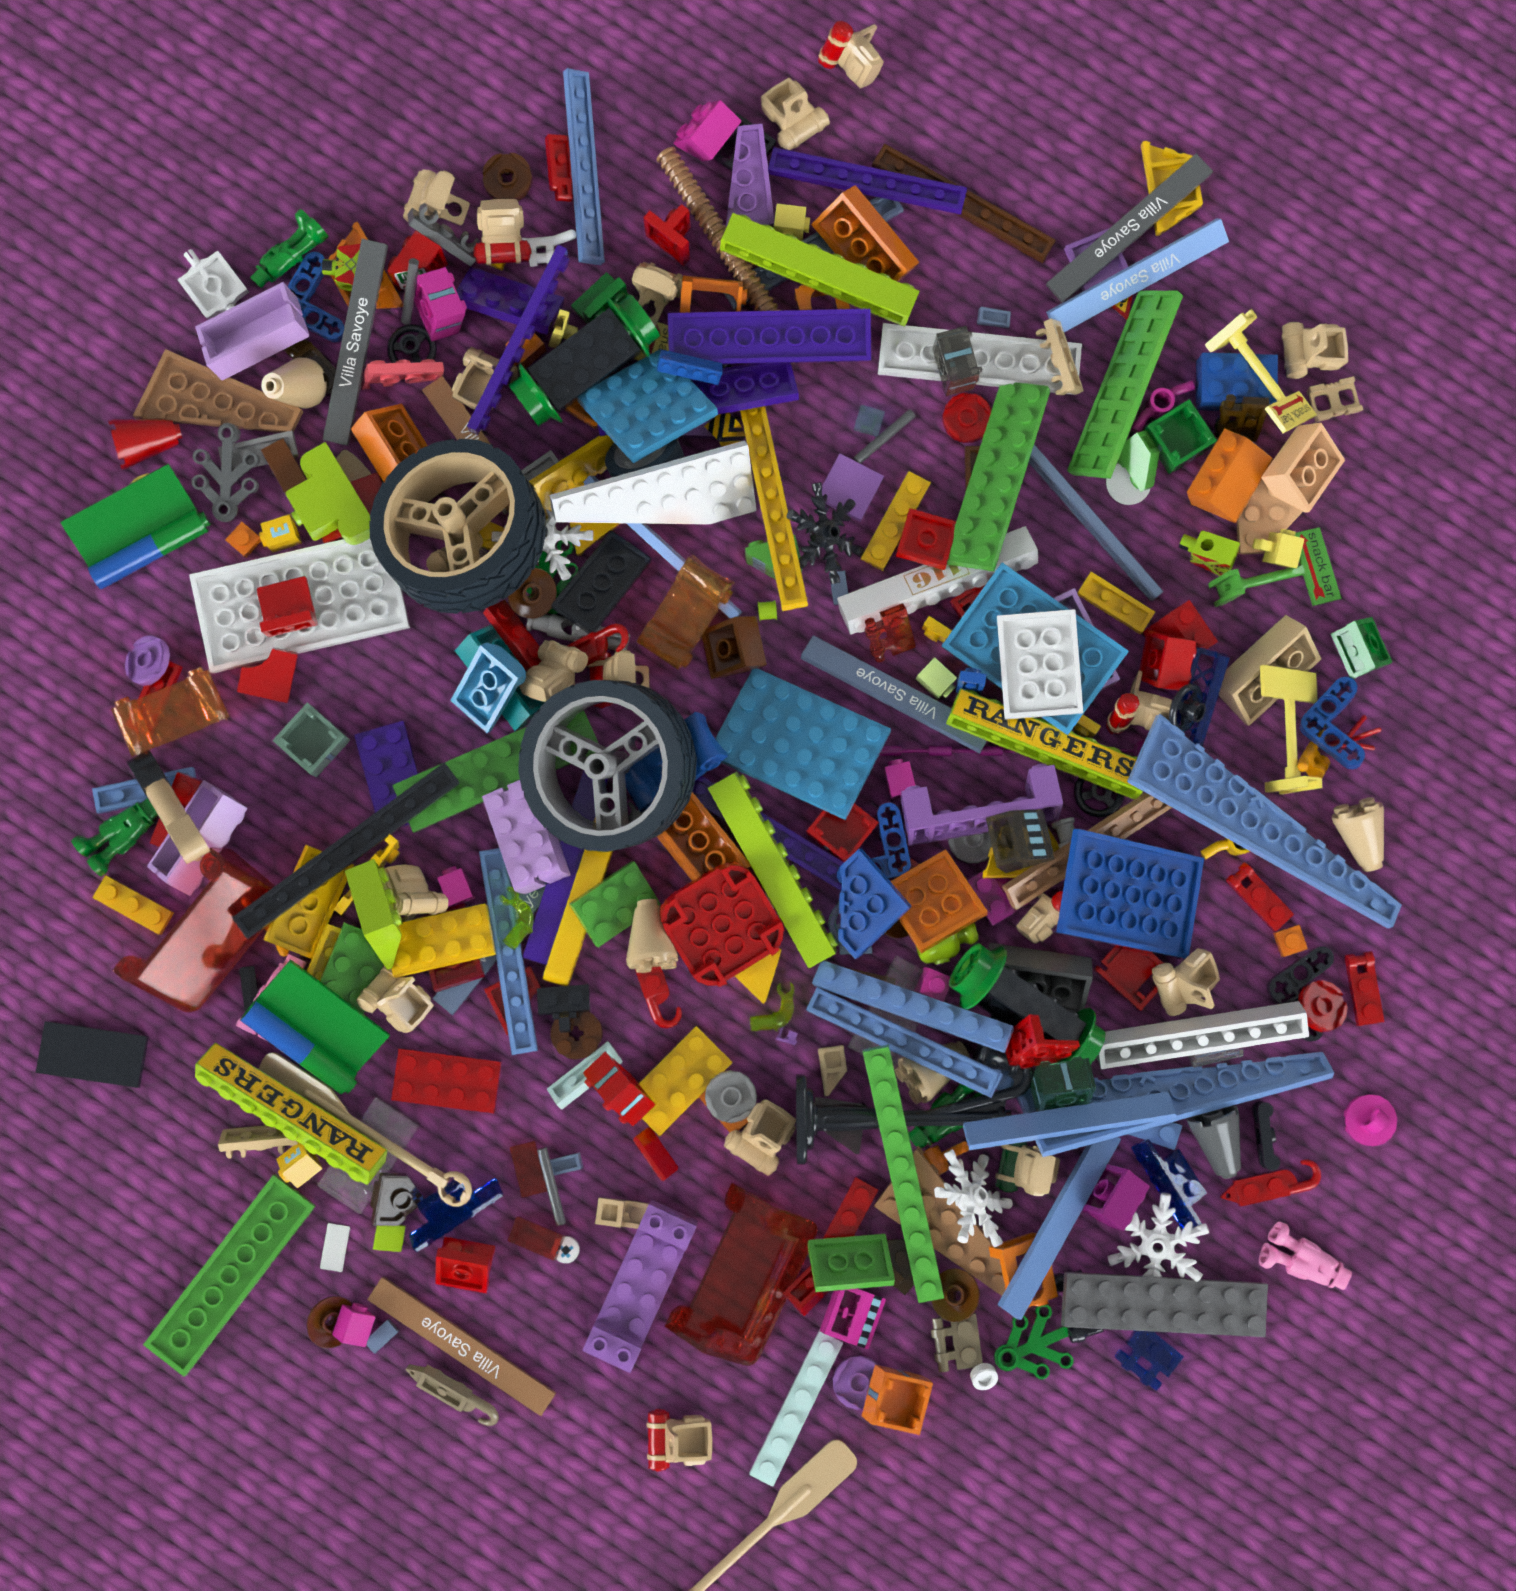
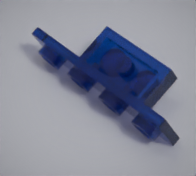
M1149 1139L1134 1144L1131 1149L1160 1195L1161 1193L1171 1194L1169 1209H1176L1173 1216L1178 1222L1179 1227L1183 1230L1190 1221L1192 1222V1228L1201 1225L1202 1222L1191 1206L1207 1194L1180 1149L1173 1150L1161 1159Z
M494 1178L476 1191L472 1190L469 1201L459 1207L446 1204L441 1199L438 1190L417 1204L418 1210L428 1222L409 1234L413 1250L417 1253L430 1246L434 1241L451 1232L464 1221L474 1217L490 1204L495 1203L504 1195L499 1181ZM452 1180L444 1187L446 1194H450L456 1200H460V1196L463 1190H465L464 1184H460L455 1180Z

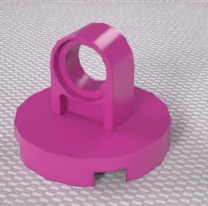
M1371 1094L1357 1096L1349 1102L1344 1111L1345 1130L1354 1141L1361 1145L1378 1146L1384 1144L1392 1138L1396 1131L1397 1116L1395 1109L1388 1100L1381 1096Z

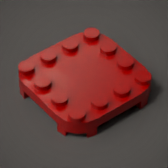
M736 861L716 866L672 893L660 906V920L666 934L691 975L698 983L707 986L721 987L728 984L727 980L766 956L776 954L783 940V931L785 930L782 921L779 919L754 875L745 866Z

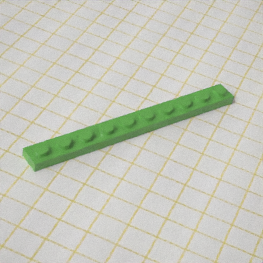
M889 1044L863 1049L918 1303L943 1299V1287Z

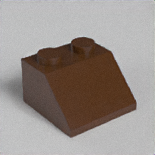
M756 616L733 617L701 630L711 679L752 671V669H758L767 665Z

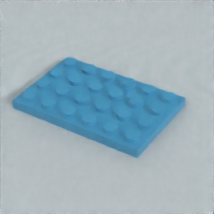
M1001 563L942 644V647L971 668L980 669L981 673L987 674L986 678L1002 689L997 616L1070 609L1010 567ZM1076 614L1084 714L1129 651ZM1083 714L1045 716L1042 718L1068 736Z
M752 669L715 739L728 754V757L721 761V763L846 820L891 732V728L760 669Z

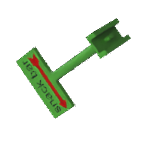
M1320 527L1295 534L1296 537L1304 538L1299 559L1300 565L1297 569L1287 568L1245 579L1240 577L1238 569H1234L1209 582V588L1216 587L1220 598L1214 602L1215 607L1223 606L1243 595L1246 588L1301 575L1304 577L1312 606L1340 600L1341 595Z

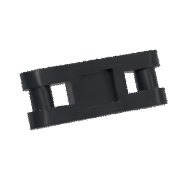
M1258 1101L1252 1106L1258 1161L1261 1167L1274 1171L1280 1166V1159L1274 1155L1273 1143L1276 1142V1134L1274 1128L1270 1126L1269 1118L1272 1116L1274 1109L1270 1103Z

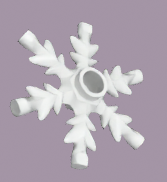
M546 509L548 519L546 520L545 533L547 536L543 546V551L547 553L545 562L550 560V572L553 573L557 569L562 581H565L571 577L570 572L564 565L569 564L570 560L560 555L564 551L556 550L555 543L562 540L567 546L568 541L576 546H581L579 540H593V530L579 531L581 525H576L568 531L567 525L562 531H558L555 527L556 520L554 519L553 511L551 512ZM493 531L492 542H498L503 532Z
M953 1149L947 1151L944 1155L951 1164L948 1169L957 1176L955 1180L961 1183L962 1190L955 1184L952 1187L945 1182V1189L936 1187L934 1192L937 1198H947V1205H951L955 1201L956 1206L962 1210L960 1214L964 1217L957 1221L959 1225H962L958 1234V1241L967 1243L969 1234L974 1235L973 1225H976L974 1214H977L979 1216V1226H983L984 1236L986 1238L990 1236L993 1247L1001 1245L1003 1241L995 1231L998 1230V1226L990 1220L992 1216L986 1213L985 1207L987 1206L992 1212L995 1209L1002 1214V1207L1010 1209L1013 1203L1009 1198H1000L998 1191L991 1194L990 1190L987 1192L981 1186L987 1184L984 1179L989 1176V1173L985 1171L989 1157L980 1155L978 1163L973 1162V1171H971L973 1182L971 1183L968 1180V1171H964L962 1159L957 1160Z
M1161 1193L1159 1207L1155 1204L1152 1205L1157 1218L1151 1217V1219L1156 1224V1227L1153 1230L1146 1229L1145 1220L1140 1224L1139 1217L1135 1212L1132 1222L1125 1230L1134 1231L1131 1236H1141L1142 1244L1136 1246L1130 1243L1131 1248L1117 1246L1120 1253L1107 1256L1111 1266L1124 1261V1266L1127 1268L1135 1258L1138 1263L1141 1255H1147L1151 1263L1143 1267L1149 1269L1143 1276L1162 1277L1160 1271L1165 1272L1160 1263L1162 1260L1168 1259L1171 1261V1269L1176 1266L1181 1278H1184L1186 1273L1195 1282H1198L1203 1274L1192 1267V1265L1197 1263L1196 1260L1183 1258L1186 1253L1176 1254L1174 1246L1180 1243L1187 1247L1185 1241L1198 1244L1200 1241L1196 1237L1208 1234V1226L1204 1223L1192 1228V1222L1190 1221L1182 1231L1178 1226L1175 1234H1169L1166 1226L1173 1222L1168 1219L1174 1214L1176 1209H1169L1171 1194ZM1155 1243L1162 1244L1163 1248L1157 1249L1153 1247V1245Z

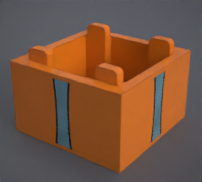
M875 1364L862 1417L872 1425L920 1435L933 1382L923 1375Z

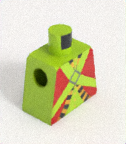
M361 244L339 246L337 248L336 260L323 259L322 261L323 275H335V282L342 290L352 291Z
M1201 531L1198 539L1184 534L1178 548L1191 553L1190 562L1221 576L1232 569L1237 558L1240 543Z

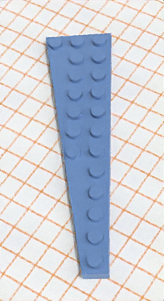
M1159 714L1155 717L1127 780L1128 783L1386 928L1394 926L1402 904L1378 885L1371 882L1359 870L1355 871L1340 855L1333 854L1325 847L1326 844L1321 840L1314 839L1306 832L1307 829L1255 788L1249 786L1240 776L1233 775L1224 767L1225 764L1220 760H1214L1204 752L1205 749L1202 746L1190 741L1184 736L1185 733L1172 725L1163 715Z
M1316 1052L1286 1057H1272L1261 1062L1246 1060L1241 1061V1064L1235 1065L1220 1063L1216 1064V1067L1209 1068L1194 1066L1134 1073L1132 1075H1115L1112 1079L1104 1080L1088 1078L1092 1097L1087 1082H1072L1074 1089L1066 1090L1063 1081L1060 1089L1065 1107L1169 1092L1176 1111L1175 1119L1035 1141L1042 1157L1328 1080L1333 1078L1334 1071L1324 1053ZM1047 1083L1036 1084L1041 1101L1040 1105L1035 1085H1032L1025 1094L1017 1097L1023 1114L1058 1108L1053 1087L1048 1086Z

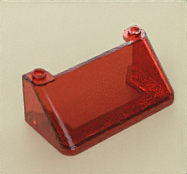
M210 847V852L202 857L199 867L203 876L210 882L147 960L132 955L125 956L112 970L116 975L183 1012H194L203 1006L264 930L263 928L250 939H247L232 917L275 887L272 882L232 849Z
M731 1183L725 1195L724 1204L733 1214L690 1306L679 1305L673 1309L664 1327L704 1354L741 1365L751 1366L758 1361L787 1300L783 1292L796 1280L809 1252L808 1240H814L816 1237L817 1225L805 1216L740 1185Z

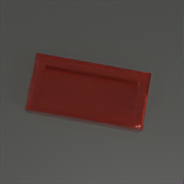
M536 1140L510 1147L522 1198L547 1192L537 1153Z
M517 1216L508 1242L554 1261L558 1257L566 1235Z

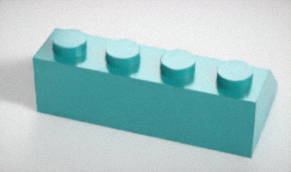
M492 625L470 633L455 650L467 668L480 645L486 642L499 645L516 659ZM518 686L502 715L513 730L516 731L528 725L534 714L545 702L523 695L520 686Z

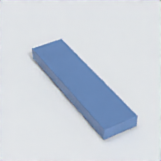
M194 767L164 773L171 786L177 772H182L196 778ZM136 779L92 788L97 814L125 809L136 802L142 803L147 799Z

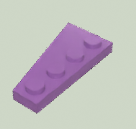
M762 123L738 126L726 226L732 213L746 215L752 221L761 225L774 226V213Z

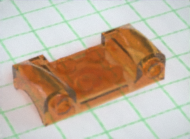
M694 555L686 559L666 597L636 641L677 670L682 667L686 668L694 657L691 654L722 603L725 605L733 594L731 589L735 584L732 580L708 568Z
M202 667L194 669L187 673L189 677L184 679V681L137 700L130 701L129 697H125L114 702L115 707L111 708V711L132 757L230 718L209 670L203 671Z

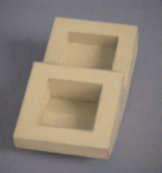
M599 1197L595 1224L638 1229L649 1203Z

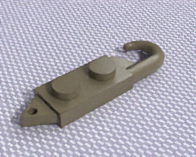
M411 1364L407 1366L406 1371L417 1382L416 1386L460 1412L462 1410L470 1412L475 1408L481 1410L490 1417V1419H478V1422L483 1425L493 1426L498 1422L499 1415L495 1407L473 1394V1391L463 1383L453 1380L441 1370L433 1368L428 1364L426 1367Z

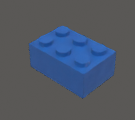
M1202 353L1196 361V410L1220 411L1221 403L1228 394L1236 396L1235 404H1241L1243 397L1269 398L1270 405L1277 402L1242 354ZM1255 354L1278 385V355Z

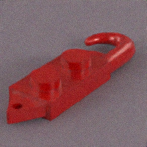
M615 623L596 633L592 632L567 645V647H576L586 653L588 657L586 666L604 657L608 650V637L620 633L621 643L616 648V651L620 652L627 645L629 634L622 624Z
M661 966L652 967V971L647 973L636 972L654 1023L666 1029L676 1026L681 1020V1008L679 1006L676 1007V1015L672 1020H665L658 1006L666 1001L670 995Z
M1309 1159L1301 1160L1300 1163L1302 1165H1308L1313 1170V1176L1309 1180L1297 1182L1296 1177L1291 1171L1287 1169L1275 1170L1232 1180L1233 1184L1220 1195V1198L1238 1203V1206L1242 1207L1309 1191L1320 1183L1321 1170L1314 1161Z

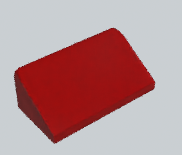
M651 1127L646 1128L633 1138L634 1143L661 1181L666 1180L678 1170L677 1164Z
M810 1265L783 1294L805 1316L829 1291L815 1292Z

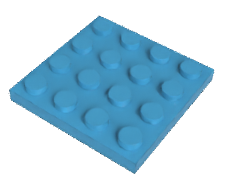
M661 349L650 354L649 358L645 357L596 384L577 398L578 403L632 463L718 415L717 407L689 378L657 371V361Z

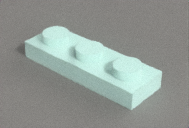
M608 1041L547 1088L554 1102L561 1110L589 1089L584 1083L587 1078L583 1072L605 1051L619 1064L623 1062Z

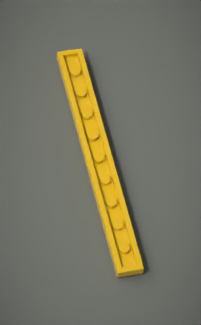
M763 406L741 410L742 423L782 611L808 606L791 523L786 517L788 509L766 408Z

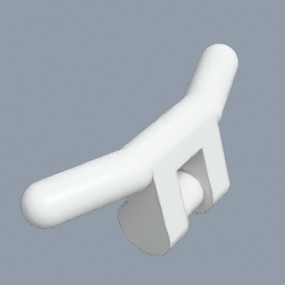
M571 229L554 236L522 238V240L528 241L532 250L529 259L530 267L538 266L540 263H547L548 265L554 253V246L575 239L577 237L576 231ZM546 248V253H537V249Z

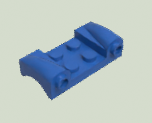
M694 712L684 719L691 733L697 757L695 780L707 771L718 767L721 761L728 757L727 752L719 745L709 730L706 717L698 712ZM660 747L631 766L628 773L625 774L626 789L641 813L650 807L659 790L663 764Z

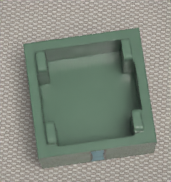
M306 703L272 741L310 775L317 778L349 743L350 739L317 709Z

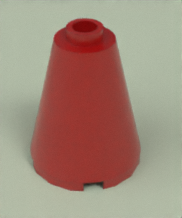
M108 420L109 426L115 425L116 428L111 430L118 459H124L125 464L120 465L121 470L128 469L179 445L178 439H182L179 424H173V420Z

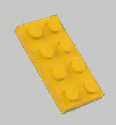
M305 845L294 872L322 851ZM354 864L349 865L270 923L263 940L312 959L325 924L329 923L334 908L346 885L347 877L345 870L353 868Z
M484 903L402 922L403 924L399 925L402 936L392 967V973L395 978L496 955L488 906Z
M697 1026L639 1083L656 1104L642 1119L659 1136L706 1090L707 1085L714 1076L724 1072L733 1063Z

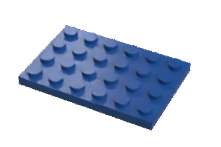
M1073 829L1056 933L1186 959L1190 952L1204 858L1086 830Z

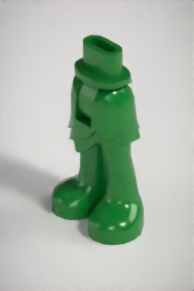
M301 208L295 213L299 226L296 232L290 238L280 244H276L265 253L260 260L261 266H255L258 270L250 278L260 288L268 281L271 283L275 282L277 278L295 266L296 263L302 262L303 254L322 244L329 237L325 230Z

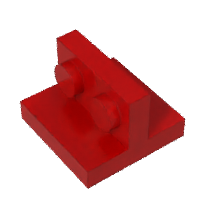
M683 204L677 209H672L666 216V222L649 210L643 217L646 237L681 265L685 266L690 260L689 241L684 238L685 234L691 229L689 209Z
M909 508L896 557L945 570L957 521Z
M444 1236L442 1247H438L436 1254L435 1284L487 1294L489 1273L496 1246Z

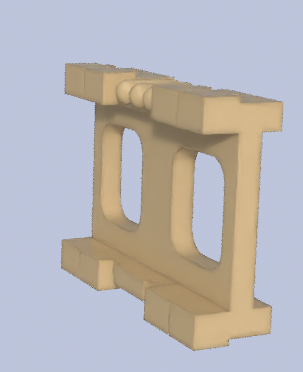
M1354 376L1340 379L1334 384H1319L1308 388L1307 395H1309L1312 409L1317 414L1314 418L1315 423L1343 415L1344 413L1349 415L1363 410L1355 389ZM1350 389L1353 394L1354 404L1343 406L1338 392ZM1326 395L1329 400L1330 409L1318 411L1314 398Z

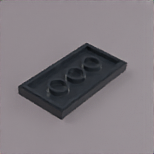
M611 530L554 600L551 608L586 633H596L652 562V558Z
M45 1021L35 1073L140 1088L149 1036Z

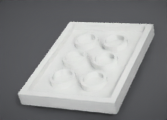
M1075 609L997 616L1005 720L1083 714Z

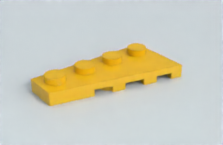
M608 435L598 436L529 481L540 498L546 520L548 519L546 509L551 511L549 495L584 486L583 482L588 476H596L598 473L602 474L607 469L605 457L609 448L614 443Z

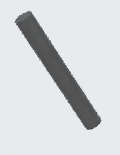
M415 258L409 259L401 317V322L405 325L410 324L412 319L419 261Z
M911 409L906 411L856 454L853 459L860 464L863 463L916 417Z
M547 1147L537 1149L555 1223L556 1226L566 1223L548 1150Z

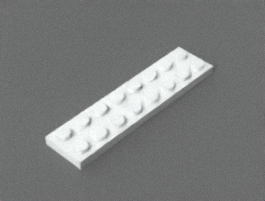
M883 323L878 375L965 384L976 381L974 385L994 387L1006 384L1013 385L1017 382L1045 385L1049 387L1052 393L1060 390L1063 386L1062 381L1058 383L1051 381L1054 376H1061V373L1052 363L1051 354L1053 353L1051 347L1048 349L1040 348V344L1046 342V340L906 325L903 327L901 325ZM962 333L961 336L936 342V340ZM1067 342L1079 375L1082 344ZM971 347L972 354L946 361L944 353ZM965 362L967 370L941 376L939 369Z

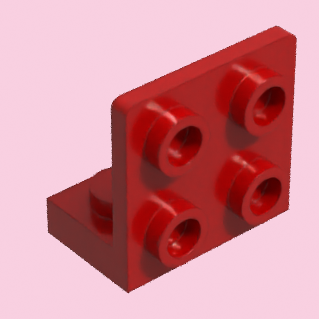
M305 576L256 589L264 620L259 622L261 632L268 638L318 625L308 580Z
M1030 1014L1014 1026V1031L1005 1052L1008 1065L1020 1066V1068L1041 1066L1042 1069H1051L1056 1067L1057 1063L1063 1058L1071 1056L1072 1052L1080 1047L1079 1041L1044 1039L1039 1015Z

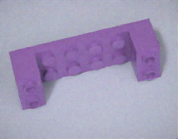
M1038 764L1029 769L1025 784L1027 797H1019L1014 799L1013 802L1008 803L995 801L979 808L975 805L967 806L961 811L956 812L943 810L938 812L937 815L932 813L927 787L920 788L917 785L907 787L904 791H901L900 802L907 845L913 846L994 832L996 828L1004 825H1026L1023 810L1036 809L1039 824L1058 821L1063 800L1055 765Z
M651 1199L582 1351L631 1373L677 1267L698 1224L697 1220Z

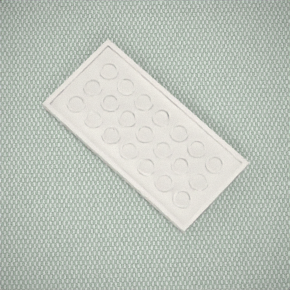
M342 539L189 574L209 671L212 674L264 662L269 657L273 647L300 654L410 628L402 589L377 559L370 539L358 545H350ZM305 576L308 580L318 625L268 638L261 632L259 622L264 620L256 589Z

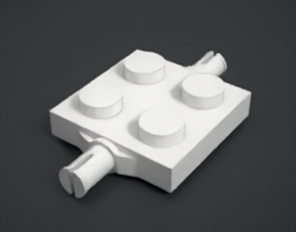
M192 249L188 250L193 259L187 252L184 253V257L192 266L186 274L177 280L207 320L231 309L239 299L249 293L219 251L201 260Z

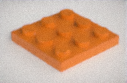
M946 849L890 881L912 906L899 920L921 954L988 915L987 909Z

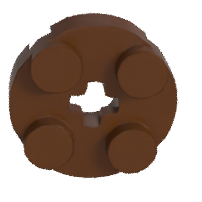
M516 153L495 154L483 167L484 187L488 195L493 199H517L519 201L531 189L533 178L529 164L522 156ZM504 173L506 175L512 173V181L504 183L502 175Z
M591 1012L576 1013L577 1018H571V1031H573L574 1026H578L579 1030L584 1031V1035L579 1037V1041H575L572 1036L570 1037V1032L561 1033L559 1031V1019L554 1020L551 1027V1041L559 1054L569 1059H583L597 1050L602 1041L603 1030L600 1021Z

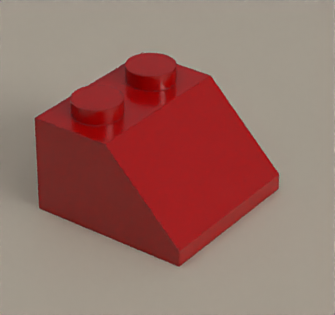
M1190 600L1147 628L1148 630L1195 640L1197 649L1195 658L1218 642ZM1147 629L1142 632L1145 638L1147 634Z
M1147 629L1139 671H1142L1141 681L1157 688L1179 691L1181 687L1191 681L1190 669L1192 660L1197 652L1196 641L1182 636Z

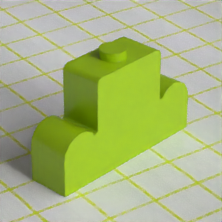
M324 442L306 452L300 460V466L307 480L286 491V496L295 510L291 515L297 525L301 526L303 524L314 541L319 540L336 529H339L343 540L350 545H358L370 539V515L327 443Z

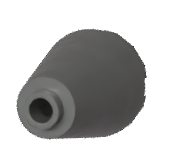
M1237 1105L1187 1118L1188 1126L1215 1174L1222 1176L1224 1179L1235 1177L1241 1169L1239 1110Z

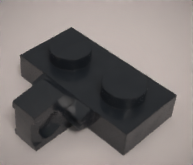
M589 984L537 988L539 1016L552 1015L553 1020L559 1019V1031L561 1033L571 1032V1018H577L576 1013L591 1011Z

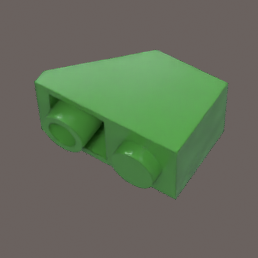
M1146 430L1137 432L1126 440L1118 459V463L1123 468H1126L1130 474L1131 483L1140 492L1154 486L1160 450Z

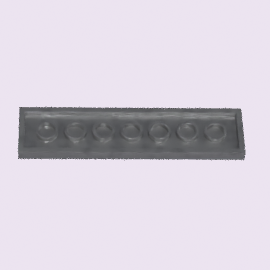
M1064 1272L1061 1325L1063 1327L1265 1337L1268 1284L1200 1279L1198 1282H1195L1193 1279Z

